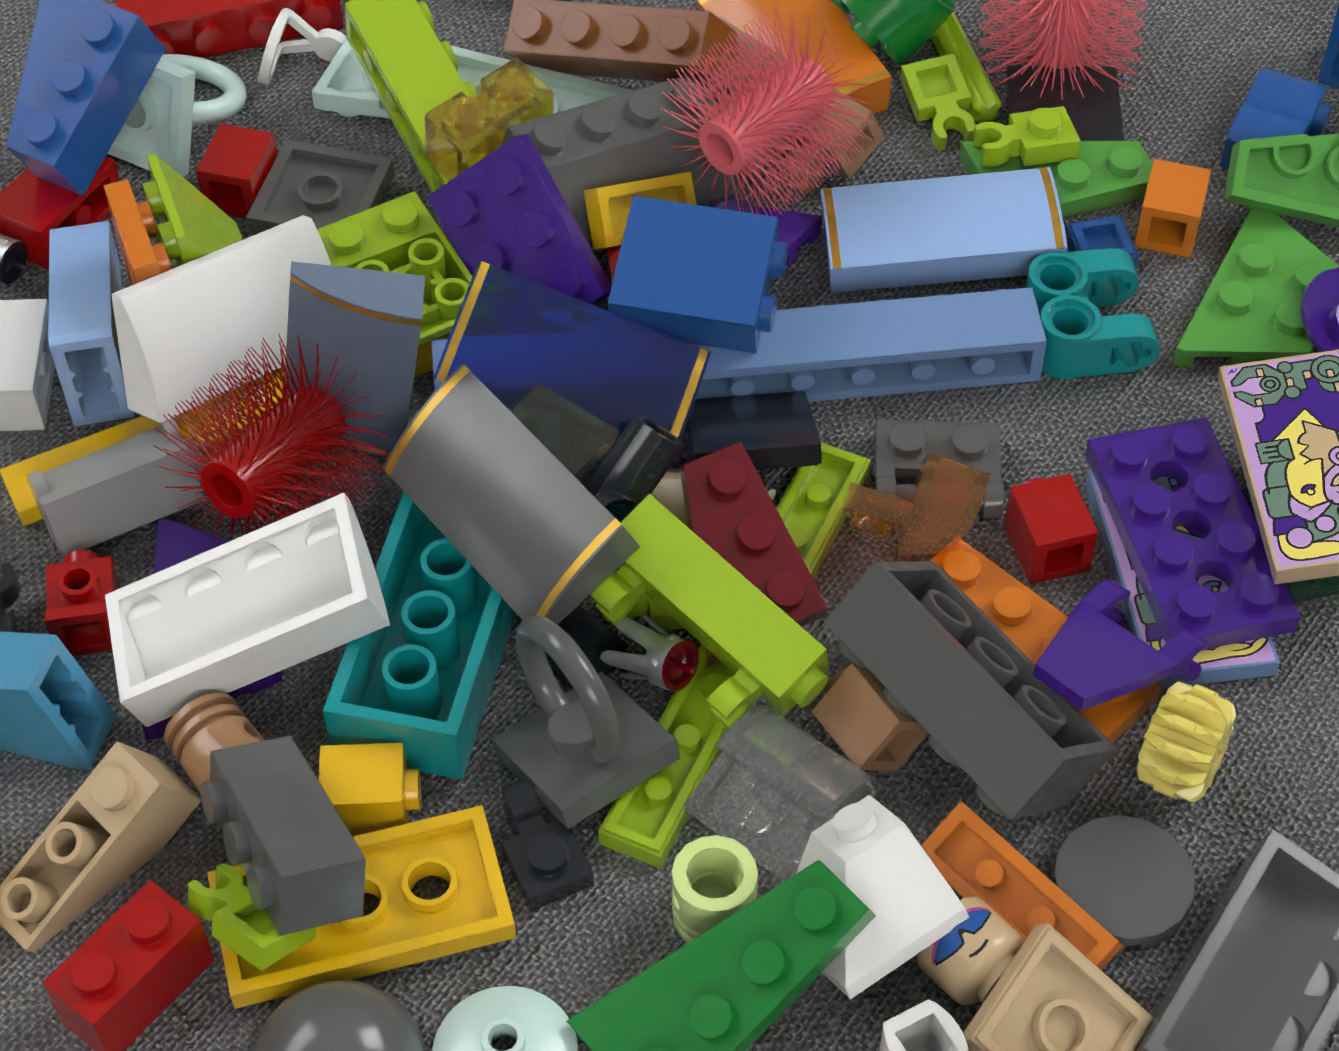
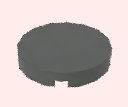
M1112 815L1091 819L1069 833L1057 852L1052 880L1057 887L1121 944L1129 946L1140 944L1139 949L1157 946L1178 932L1190 912L1194 900L1196 875L1186 850L1168 831L1145 819Z

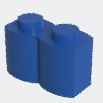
M1262 67L1249 91L1245 103L1241 106L1229 130L1220 167L1229 169L1232 146L1240 140L1307 134L1308 136L1323 135L1332 110V106L1323 104L1328 87Z

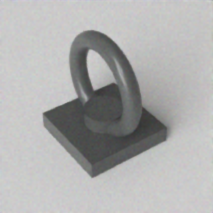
M530 616L519 624L515 638L518 659L526 680L541 709L493 737L491 741L497 758L518 780L527 778L537 799L569 829L681 757L676 738L603 672L597 674L581 648L559 625L543 616ZM546 653L558 665L573 687L566 694H564L553 674Z

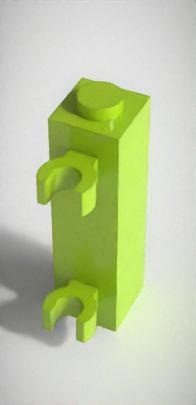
M651 494L621 522L640 548L618 567L619 570L612 573L590 594L597 602L595 605L596 609L616 625L630 612L638 598L645 592L735 674L719 685L707 699V702L712 706L710 712L731 730L738 724L760 696L784 717L796 703L801 708H804L821 693L829 680V677L825 674L829 670L827 649Z

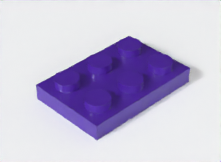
M528 134L516 135L427 196L459 257L474 280L481 262L490 264L481 290L494 308V315L492 317L502 334L557 329L610 295L612 286Z

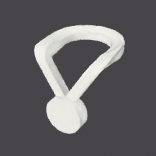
M282 9L272 27L258 74V83L269 85L282 54L315 51L321 59L331 62L347 37L342 32L330 28L317 32L291 9ZM287 24H290L306 38L285 41L279 44Z

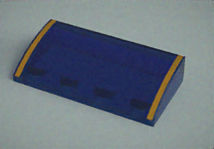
M479 260L433 379L444 382L464 363L506 407L526 415L560 420V428L612 448L635 414L638 416L642 414L657 422L680 440L711 352Z

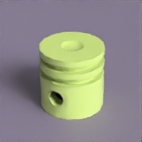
M714 835L700 837L686 844L677 854L672 868V914L674 927L681 938L687 943L757 899L758 871L756 860L745 846L732 838Z

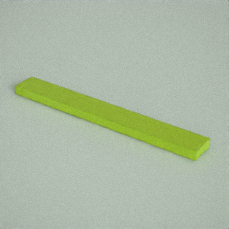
M822 442V464L799 467L776 507L813 579L817 575L864 486L871 468V459ZM703 644L698 649L699 663L693 679L686 687L675 691L658 722L676 738L681 758L618 797L598 830V844L659 869L662 868L737 726L736 724L730 730L710 712L712 706L707 702V699L719 685L735 673L722 661L708 667L705 646Z

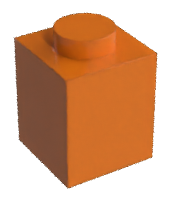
M1159 159L1153 160L1136 234L1135 247L1187 258L1192 257L1211 169Z

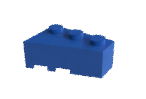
M39 0L6 147L36 177L84 196L165 52V47L140 16L99 0Z

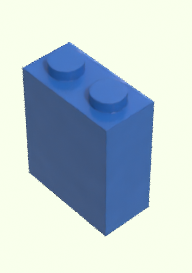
M633 195L608 299L613 331L757 353L761 331L771 333L774 325L777 296L769 295L772 278H783L787 262L788 242L779 241L778 217Z

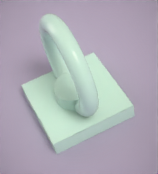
M163 54L107 154L149 171L147 156L157 154L184 177L189 174L192 124L213 123L235 115L245 104L247 98L246 86L235 72L214 61L190 55ZM195 79L217 86L224 94L216 99L194 102Z

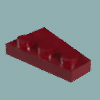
M742 442L684 464L681 480L688 528L801 627L825 617L828 606ZM705 647L708 667L721 662Z

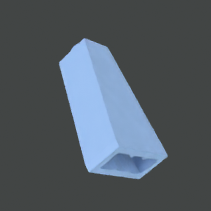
M109 221L50 230L48 343L74 427L135 417V412L127 407L111 296L112 293L122 290L120 261Z

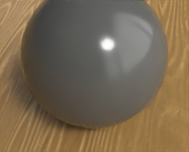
M331 980L310 985L284 1000L266 1020L259 1032L253 1051H426V1047L413 1017L393 996L367 983L353 980Z

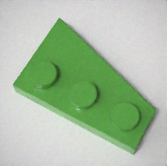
M1339 133L1317 136L1298 134L1240 140L1232 146L1223 201L1339 227Z
M961 141L959 158L969 175L1050 167L1063 219L1144 199L1153 165L1139 141H1081L1079 159H1066L1059 162L1026 167L1023 166L1020 157H1012L1000 166H982V147L975 148L973 141Z

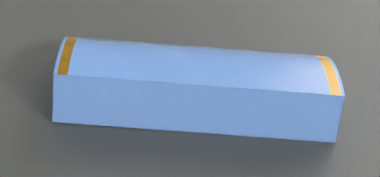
M1050 167L820 189L831 293L1028 275L1031 262L1039 255L1051 251L1067 252L1068 248L1060 202Z

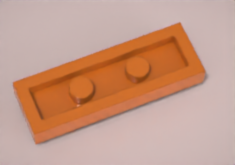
M962 801L958 803L921 845L946 882L963 898L979 897L1021 935L1023 943L1036 925L1049 923L1101 971L1123 947L1113 935Z

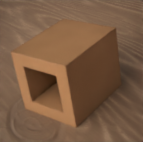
M851 663L849 666L838 671L830 679L826 687L827 693L811 712L858 770L897 771L929 733L914 717L902 714L887 701L883 695V688L885 686L869 669Z

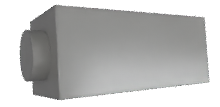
M170 418L171 423L178 429L176 422ZM168 420L160 423L161 426L156 427L162 433H164L166 436L172 439L175 443L181 446L184 450L190 453L192 456L201 457L199 454L188 448L186 445H184L183 443H181L180 441H178L177 439L163 431L164 429L173 436L183 441L181 437L172 433L174 432L180 435L179 432L169 423ZM154 428L41 473L38 470L28 474L27 480L47 531L62 558L73 551L87 549L204 501L201 500L178 509L181 506L205 497L204 492L195 495L203 491V489L180 492V490L189 488L165 487L201 486L199 479L157 466L188 472L199 471L157 449L154 445L162 450L165 448L173 452L186 453ZM166 451L178 457L179 459L199 468L200 470L203 469V467L197 463H194L190 460H187L183 457Z

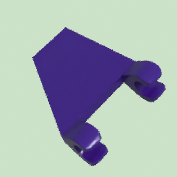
M1107 579L1099 583L1081 599L1036 662L1033 676L1076 707L1084 710L1173 676H1177L1185 681L1197 679L1201 674L1202 667L1193 661V658L1200 651L1207 650L1209 643L1190 630H1184L1175 635L1157 651L1121 626L1125 615L1115 609V606L1121 600L1129 599L1131 591L1114 580Z

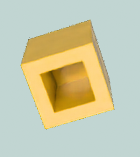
M403 742L320 746L318 781L352 837L409 823V811L421 810L420 770L408 769Z

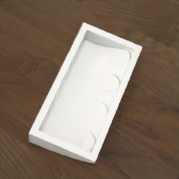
M341 493L105 595L120 703L146 727L174 716L184 705L199 696L213 692H232L390 625L380 584L364 535L350 499L345 493Z

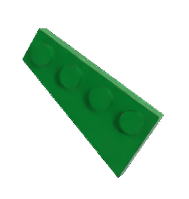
M817 860L566 1022L592 1051H746L876 915L823 862Z

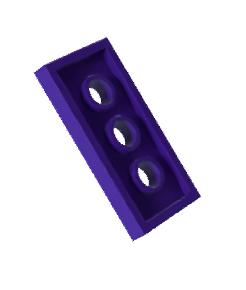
M1207 417L1088 439L1085 456L1165 644L1184 630H1190L1209 643L1208 649L1296 631L1301 617L1286 584H1274L1259 526ZM1158 477H1169L1178 481L1183 488L1177 491H1167L1164 487L1154 484L1152 480ZM1185 525L1199 529L1205 535V538L1198 541H1190L1183 535L1176 534L1174 528ZM1202 576H1214L1224 581L1229 589L1223 592H1212L1210 589L1199 585L1196 579Z

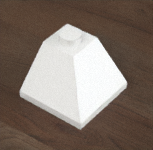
M868 795L859 802L842 808L835 814L833 819L811 832L797 873L815 861L820 860L876 915L822 972L849 999H852L951 932L956 925L969 918L964 905L906 824L872 796Z

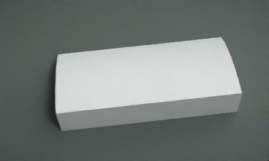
M302 215L111 294L127 407L129 410L162 423L167 420L163 414L168 419L171 418L168 414L172 417H175L174 414L176 416L179 415L175 405L181 413L184 412L177 402L185 411H188L181 400L189 409H192V406L185 400L189 403L192 402L191 396L198 405H201L198 403L199 401L193 394V391L202 404L205 401L195 389L199 391L206 401H209V398L198 387L213 399L211 394L205 389L212 388L209 384L210 382L214 390L220 394L210 378L213 379L220 391L225 393L213 375L229 391L227 385L216 375L217 373L225 382L228 381L220 374L222 373L225 377H227L226 374L230 376L227 371L228 368L233 377L234 373L228 364L238 378L242 380L241 375L230 362L235 365L244 378L245 376L247 378V375L233 360L244 370L245 367L239 361L244 365V360L248 363L244 356L246 355L251 366L256 369L247 353L264 375L263 368L249 350L262 366L263 361L250 347L261 358V354L264 356L262 347L272 369L276 370L261 342L265 345L277 368H281L262 338L265 339L281 363L279 341L281 345L282 342L278 334H280L286 347L291 261L331 266L328 254L312 218ZM282 345V348H283V351H284V354H285V357H286V351H285V349H284V347H283V345Z

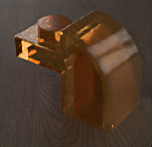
M928 454L921 463L910 501L851 483L846 490L839 514L852 518L850 528L871 536L887 538L889 530L898 532L899 536L892 555L894 558L904 560L929 558L951 547L971 528L978 515L991 473Z

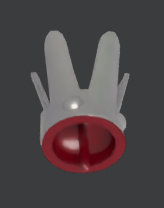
M645 613L642 615L643 619L657 632L628 617L620 620L615 625L616 628L639 643L647 651L645 655L614 650L604 651L600 656L603 662L614 667L633 671L620 674L619 678L649 680L650 683L669 691L681 690L691 682L699 663L698 649L693 642L680 639L678 635H669Z

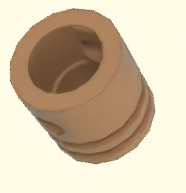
M224 692L202 695L184 705L167 724L163 737L167 748L173 753L174 758L182 766L183 771L200 795L202 782L210 780V751L265 741L252 722L247 719L244 711L239 708L236 700Z

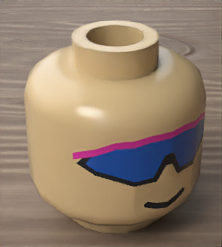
M979 897L960 899L969 918L956 925L951 932L916 955L918 966L954 1001L965 1006L978 1002L984 1003L1023 945L1021 935Z

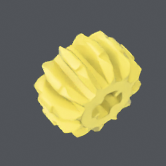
M1178 681L1169 687L1166 695L1161 697L1159 706L1155 714L1152 715L1149 728L1143 736L1144 742L1138 754L1139 762L1136 768L1138 780L1153 787L1154 791L1176 800L1181 798L1195 803L1205 795L1207 788L1211 787L1217 770L1220 769L1224 753L1228 748V742L1234 730L1233 723L1236 718L1234 704L1220 697L1215 691L1197 684L1192 686Z

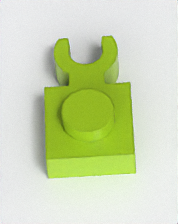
M954 53L902 65L900 81L916 121L921 122L933 119L931 131L933 146L938 151L945 150L947 142L946 130L948 129L958 130L962 134L964 141H973L975 121L971 114L966 111L970 108L972 96Z
M1064 106L1038 108L1033 111L1010 114L1009 125L997 122H983L974 126L973 145L975 148L982 147V166H1000L1012 157H1020L1024 167L1059 162L1066 159H1079L1081 140Z
M222 863L216 867V889L207 888L195 879L188 883L189 910L199 918L212 920V936L261 971L316 938V927L279 936L265 908L257 910L254 907L248 888L243 885L242 873L231 865Z

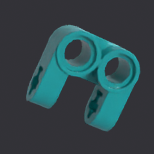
M1117 248L1072 252L1051 251L1033 259L1028 269L1026 288L1032 287L1047 340L1042 366L1044 373L1057 379L1071 380L1084 376L1133 372L1149 366L1157 359L1160 353V345L1153 323L1148 317L1141 314L1101 316L1097 308L1120 304L1136 293L1139 287V279L1132 257L1127 251Z

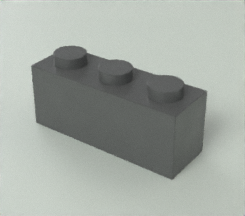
M291 735L210 751V780L204 781L201 784V801L205 816L209 823L218 822L223 831L225 850L230 863L233 866L241 864L247 875L248 891L254 907L257 910L265 908L279 936L362 917L366 858Z

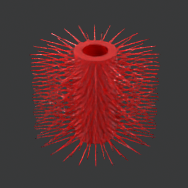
M278 334L299 381L298 388L295 385L280 341L281 363L265 339L262 338L281 366L283 377L265 345L261 342L278 374L272 369L262 347L261 349L264 353V356L261 354L262 358L250 347L263 361L262 366L249 350L263 368L264 376L247 353L256 369L251 366L246 355L244 356L248 363L244 360V365L239 361L245 367L244 370L233 360L247 375V378L246 376L245 378L232 362L230 363L241 375L242 380L238 378L229 364L228 366L234 373L233 377L228 368L227 371L230 376L226 374L227 377L220 373L228 381L225 382L216 373L227 385L229 391L213 375L226 394L220 391L212 378L210 379L220 394L214 390L210 382L209 384L212 388L205 389L211 394L213 400L210 398V395H207L198 387L209 398L211 405L195 389L209 408L201 403L194 391L193 394L203 408L195 402L192 396V402L185 401L192 406L195 414L181 400L199 422L191 419L177 402L191 421L183 417L175 405L183 420L175 414L174 416L187 425L194 436L168 414L192 438L183 435L163 414L180 435L172 433L186 440L190 446L163 429V431L201 457L192 456L156 428V430L186 454L173 452L165 448L162 450L155 445L154 447L199 472L157 467L201 480L202 486L165 488H189L180 490V492L204 489L195 495L205 492L207 496L181 506L178 509L206 498L210 499L195 510L197 511L210 501L214 504L194 528L216 506L212 513L217 508L221 512L211 530L214 528L219 519L212 545L223 514L230 516L229 531L231 533L230 541H232L235 518L239 521L243 536L244 531L241 519L244 518L246 534H248L250 531L253 532L250 526V518L254 522L256 529H260L254 514L259 519L262 528L263 524L267 526L266 517L269 518L270 523L278 521L277 517L281 520L283 517L292 515V512L295 514L302 511L301 509L308 508L306 505L311 507V503L316 505L317 501L322 502L318 494L327 500L325 495L330 499V497L337 496V494L345 493L352 505L351 499L356 502L352 495L362 503L349 490L347 484L365 502L349 483L352 484L353 482L366 499L367 497L358 486L363 488L367 496L368 493L363 486L368 487L361 483L359 479L368 486L370 485L355 474L349 464L375 486L355 467L360 466L381 488L365 468L375 472L380 470L345 446L353 447L382 470V467L358 448L382 455L386 454L389 456V454L346 431L373 433L389 438L392 437L372 432L368 429L354 427V425H347L344 418L381 417L385 415H361L371 412L368 411L343 416L344 413L356 409V407L342 412L341 408L373 395V393L339 406V403L357 391L355 390L336 403L334 401L357 375L356 373L341 389L339 387L331 396L327 394L340 372L338 371L329 386L338 356L324 392L320 390L323 385L318 389V379L321 373L320 370L318 375L320 356L318 357V343L313 387H310L298 336L299 376L280 334ZM284 359H285V362H286V365H287L289 374H288L287 371H286L285 364H284ZM302 363L308 387H305L304 385ZM268 368L272 371V374H273V376H274V378H275V381H274V379L270 376V373H269ZM255 371H256L259 375L262 376V378L264 379L265 383H264L261 379L258 378V376L256 375ZM252 375H254L257 378L262 388H260L259 385L254 381ZM276 376H277L278 379L282 382V389H281V386H280V384H279V382H278ZM289 380L293 384L295 392L290 388ZM238 385L244 388L247 396L239 389ZM234 387L240 392L242 397L237 395ZM275 387L280 390L282 398L277 395ZM219 396L226 401L229 408L221 402ZM272 396L277 399V402H278V403H276L275 401H273ZM216 400L221 403L224 410L218 407ZM200 409L207 413L212 422L202 414ZM255 409L259 411L260 416L255 413ZM197 412L203 417L206 423L202 422L199 419ZM188 422L196 426L200 433L193 429ZM237 422L241 424L242 429L238 427ZM195 433H197V434H198L200 437H202L205 441L199 440V438L197 437V435H196ZM346 434L374 449H371L357 442L344 438L343 435ZM208 435L214 438L217 443L211 442ZM219 435L223 437L224 442L220 440ZM188 439H191V440H193V441H196L199 445L193 443L192 441H190V440H188ZM193 445L204 450L208 457L201 454ZM336 445L342 447L350 456L341 452ZM205 446L210 447L213 452L209 451ZM332 450L336 451L340 456L333 454ZM166 451H169L173 454H176L180 457L201 465L203 469L200 470L199 468L179 459L178 457ZM354 456H356L357 458L361 459L362 461H364V462L367 463L368 465L372 466L373 468H371V467H369V466H367V465L361 463L360 461L356 460ZM346 457L356 461V463L348 460ZM321 459L325 461L326 466L323 465ZM316 464H318L322 468V470L318 469ZM343 467L349 470L354 475V477L349 475ZM342 472L346 474L350 479L343 476ZM305 474L309 476L310 481L306 478ZM300 479L304 480L306 485L301 483ZM333 479H335L342 486L343 490H341L337 486ZM333 486H335L340 493H338L337 491H335V490L333 489ZM289 489L293 490L294 496L291 495ZM284 494L288 495L290 500L285 498ZM272 503L276 505L277 511L274 509ZM283 504H286L288 510L283 508ZM267 508L273 512L275 520L270 517Z

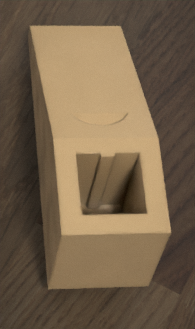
M117 741L0 885V924L25 951L35 952L159 854L201 802V797L159 757Z

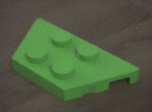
M1251 208L1176 348L1173 364L1181 367H1192L1195 357H1228V364L1234 365L1313 353L1315 346L1310 341L1301 318L1300 305L1302 294L1314 277L1325 270L1339 268V265L1276 213Z

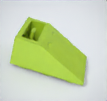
M157 154L147 156L153 181L142 183V187L154 219L162 217L163 223L156 225L158 236L155 238L157 243L163 242L168 259L173 261L171 269L243 240L237 223Z
M415 191L317 229L331 266L425 276L422 322L418 346L455 331L474 283V278ZM481 289L466 326L494 315V308Z

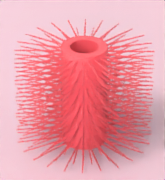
M991 0L988 1L990 3H984L980 7L1008 9L1006 11L980 9L986 10L982 12H986L984 14L992 17L980 24L1002 23L1003 25H979V28L988 32L991 36L982 39L978 43L1007 44L1005 46L978 44L981 47L996 49V51L981 56V58H978L979 60L1007 61L998 67L986 71V74L1005 71L1006 69H998L1007 67V64L1016 65L1028 62L1026 65H1023V68L1009 77L1014 78L1023 69L1025 71L1029 66H1039L1027 81L1028 83L1037 73L1033 80L1034 82L1042 67L1046 66L1041 79L1043 80L1047 67H1050L1040 98L1052 68H1054V76L1051 90H1053L1056 68L1060 69L1062 100V69L1063 82L1064 69L1068 68L1073 90L1071 72L1083 98L1084 95L1072 67H1074L1076 73L1075 66H1079L1084 79L1086 80L1083 71L1094 85L1095 83L1101 90L1102 88L1083 66H1089L1090 68L1094 66L1102 71V74L1127 88L1130 87L1109 75L1098 64L1124 70H1117V72L1139 75L1118 61H1140L1141 59L1139 58L1141 57H1137L1139 55L1131 52L1128 48H1134L1143 43H1120L1115 40L1143 42L1133 32L1134 30H1139L1137 28H1143L1136 26L1146 25L1140 17L1135 16L1136 13L1147 9L1142 8L1148 7L1145 6L1147 5L1145 2L1140 3L1129 0H1016L1021 2ZM1123 2H1132L1144 5L1124 4ZM995 5H1002V6H1003V7H982V6H995ZM1121 5L1142 6V7H1122ZM987 11H995V12H1002V13L999 14V13H993V12H987ZM1008 18H1017L1019 20H1010ZM1124 19V20L1136 21V22H1141V23L1124 22V21H1120V20ZM1118 23L1141 24V25H1120V24H1118ZM981 26H1006L1007 28H993ZM1123 37V38H1129V39H1135V40H1125V39H1116V38ZM997 40H1006V41H1008V42H984V41H997ZM1121 44H1137V45H1124V46H1122ZM987 46H995V47H1002V48L999 49V48H993V47H987ZM1112 51H1120V52H1124V53H1127V54L1116 53V52H1112ZM1006 53H1017L1015 55L994 56ZM1107 53L1119 54L1130 57L1110 56ZM1028 56H1032L1031 59H1023ZM999 57H1013L1012 59H986ZM1113 58H1126L1138 60H1115ZM1098 61H1106L1119 67H1115ZM1006 78L993 86L1006 82V80H1008L1009 78Z
M776 8L790 43L789 52L776 13L774 12L782 40L778 35L775 20L774 29L763 12L774 31L775 39L760 13L773 42L766 35L759 18L762 29L758 24L756 26L760 34L754 28L758 40L745 22L753 37L747 33L743 25L748 38L741 30L740 32L743 34L744 39L739 34L738 36L741 38L742 44L736 38L740 48L736 46L729 35L736 48L729 43L730 49L724 42L726 51L719 43L725 54L724 56L717 47L722 54V58H719L712 47L718 59L708 49L712 58L706 54L709 59L708 62L703 56L706 65L700 59L705 66L703 70L694 57L701 71L697 67L695 68L692 61L694 69L689 66L691 72L687 68L686 70L694 78L696 84H693L682 70L689 80L687 83L698 94L687 86L679 72L678 74L690 94L672 78L693 101L686 100L672 84L681 95V97H677L686 101L689 106L675 96L673 97L694 112L700 119L693 118L666 95L688 116L679 115L675 112L672 113L699 125L700 129L661 108L699 132L698 134L678 131L663 126L664 128L699 139L700 145L671 147H694L684 151L702 149L703 152L698 155L702 153L704 155L681 167L705 156L708 160L696 170L708 161L710 162L694 185L698 183L711 165L715 167L713 171L717 169L710 186L711 188L713 185L710 201L719 171L724 173L726 209L731 178L738 207L741 211L733 175H736L738 179L742 211L744 212L742 198L744 201L745 195L751 211L754 213L744 190L746 182L757 214L759 213L753 195L757 200L759 209L761 206L765 214L768 215L759 201L760 195L762 196L773 216L762 193L770 201L775 212L774 207L777 209L775 206L776 202L782 208L775 198L777 197L776 193L785 206L786 204L783 199L791 205L788 198L793 203L794 201L790 194L796 199L791 193V187L796 193L797 191L793 186L797 189L799 188L802 194L803 192L800 187L807 193L804 185L811 190L807 185V180L814 188L809 182L808 175L815 184L816 182L809 172L818 181L819 179L815 173L821 177L822 181L823 178L820 172L828 178L824 174L822 167L829 175L830 173L825 169L823 161L831 171L832 169L825 159L832 165L831 160H833L838 166L836 158L844 166L839 160L837 153L844 161L845 159L835 149L834 145L840 148L847 157L841 147L846 149L853 159L847 147L854 153L855 151L841 139L838 132L861 153L839 129L846 132L857 145L858 143L849 132L857 137L858 135L863 136L837 118L832 112H838L870 139L843 114L857 117L864 121H871L837 102L834 98L873 104L851 98L850 95L835 93L837 91L833 89V86L865 85L866 83L839 84L853 79L831 83V79L837 76L829 78L856 64V62L827 75L826 72L841 60L839 59L824 71V67L840 48L839 46L822 67L819 64L824 57L819 63H816L825 45L824 42L821 48L826 27L815 61L809 59V15L805 51L802 54L792 8L791 40ZM793 22L801 56L799 58L796 53ZM761 32L765 35V37H766V39H767V42H768V44H769V47H768V45L766 44V42L763 40V37H762ZM776 36H777V38H778V43H779L780 50H779V48H778V46H777ZM759 37L761 38L764 46L761 45ZM751 38L757 43V47L753 44ZM747 40L753 45L756 53L750 48ZM744 43L748 46L749 51L745 49ZM781 44L787 53L788 60L783 55ZM733 48L739 53V57L735 54ZM729 50L735 55L739 64L731 57ZM778 52H779V54H780V56H781L783 62H781V61L779 60ZM726 53L728 54L732 62L728 61ZM768 53L773 57L772 61L770 60ZM710 59L715 63L720 74L714 69ZM715 59L722 64V68L717 64ZM765 62L770 65L771 69L766 66ZM708 64L712 67L714 73L710 72ZM761 65L764 67L765 73L762 71ZM692 70L699 76L703 86L697 81ZM698 71L705 76L707 82L699 75ZM748 74L753 76L754 81L749 78ZM744 77L747 79L748 84L744 82ZM731 85L736 88L737 93L731 88ZM716 87H718L722 91V93L717 92ZM726 88L729 89L731 95L727 94ZM692 92H693L699 99H701V100L705 103V105H704V104H701V103H698V101L696 100V98L694 97V95L692 94ZM704 96L711 100L713 107L705 101ZM713 96L718 99L719 104L715 102ZM835 102L838 105L844 107L845 109L853 112L854 114H851L843 109H840L832 105V103ZM692 106L699 109L704 117L698 114ZM826 112H827L828 114H830L831 116H833V118H834L838 123H836V122H834L833 120L829 119V117H828V115L826 114ZM841 123H843L845 126H847L848 128H850L851 130H853L855 133H853V132H851L850 130L844 128V126H843ZM818 124L825 128L827 134L819 128ZM813 127L817 129L818 134L814 132ZM828 127L833 128L836 134H834ZM833 135H834L836 138H838V139L843 143L844 146H842L840 143H838V142L835 140V138L833 137ZM796 139H798V140L801 142V145H802V146H800V145L797 143V140H796ZM828 144L833 147L836 156L831 152ZM823 146L831 153L833 159L826 153ZM780 152H782L785 155L786 159L781 157ZM813 158L818 161L821 170L817 167ZM809 161L816 167L818 172L810 166ZM764 165L768 167L769 172L765 170ZM761 171L765 174L767 182L761 178ZM797 171L802 174L805 183L800 179ZM739 173L742 176V183L739 178ZM752 173H754V174L756 175V181H755V179H754ZM746 174L752 180L754 191L748 183ZM793 174L800 180L802 186L794 179ZM760 181L764 187L766 194L760 188ZM779 181L784 185L789 196L783 191ZM755 185H756V187H757V189H758L759 200H758V197H757ZM776 187L783 192L785 198L779 194ZM766 188H767L768 191L771 193L775 205H774V204L772 203V201L770 200V197H769V195H768V193H767Z

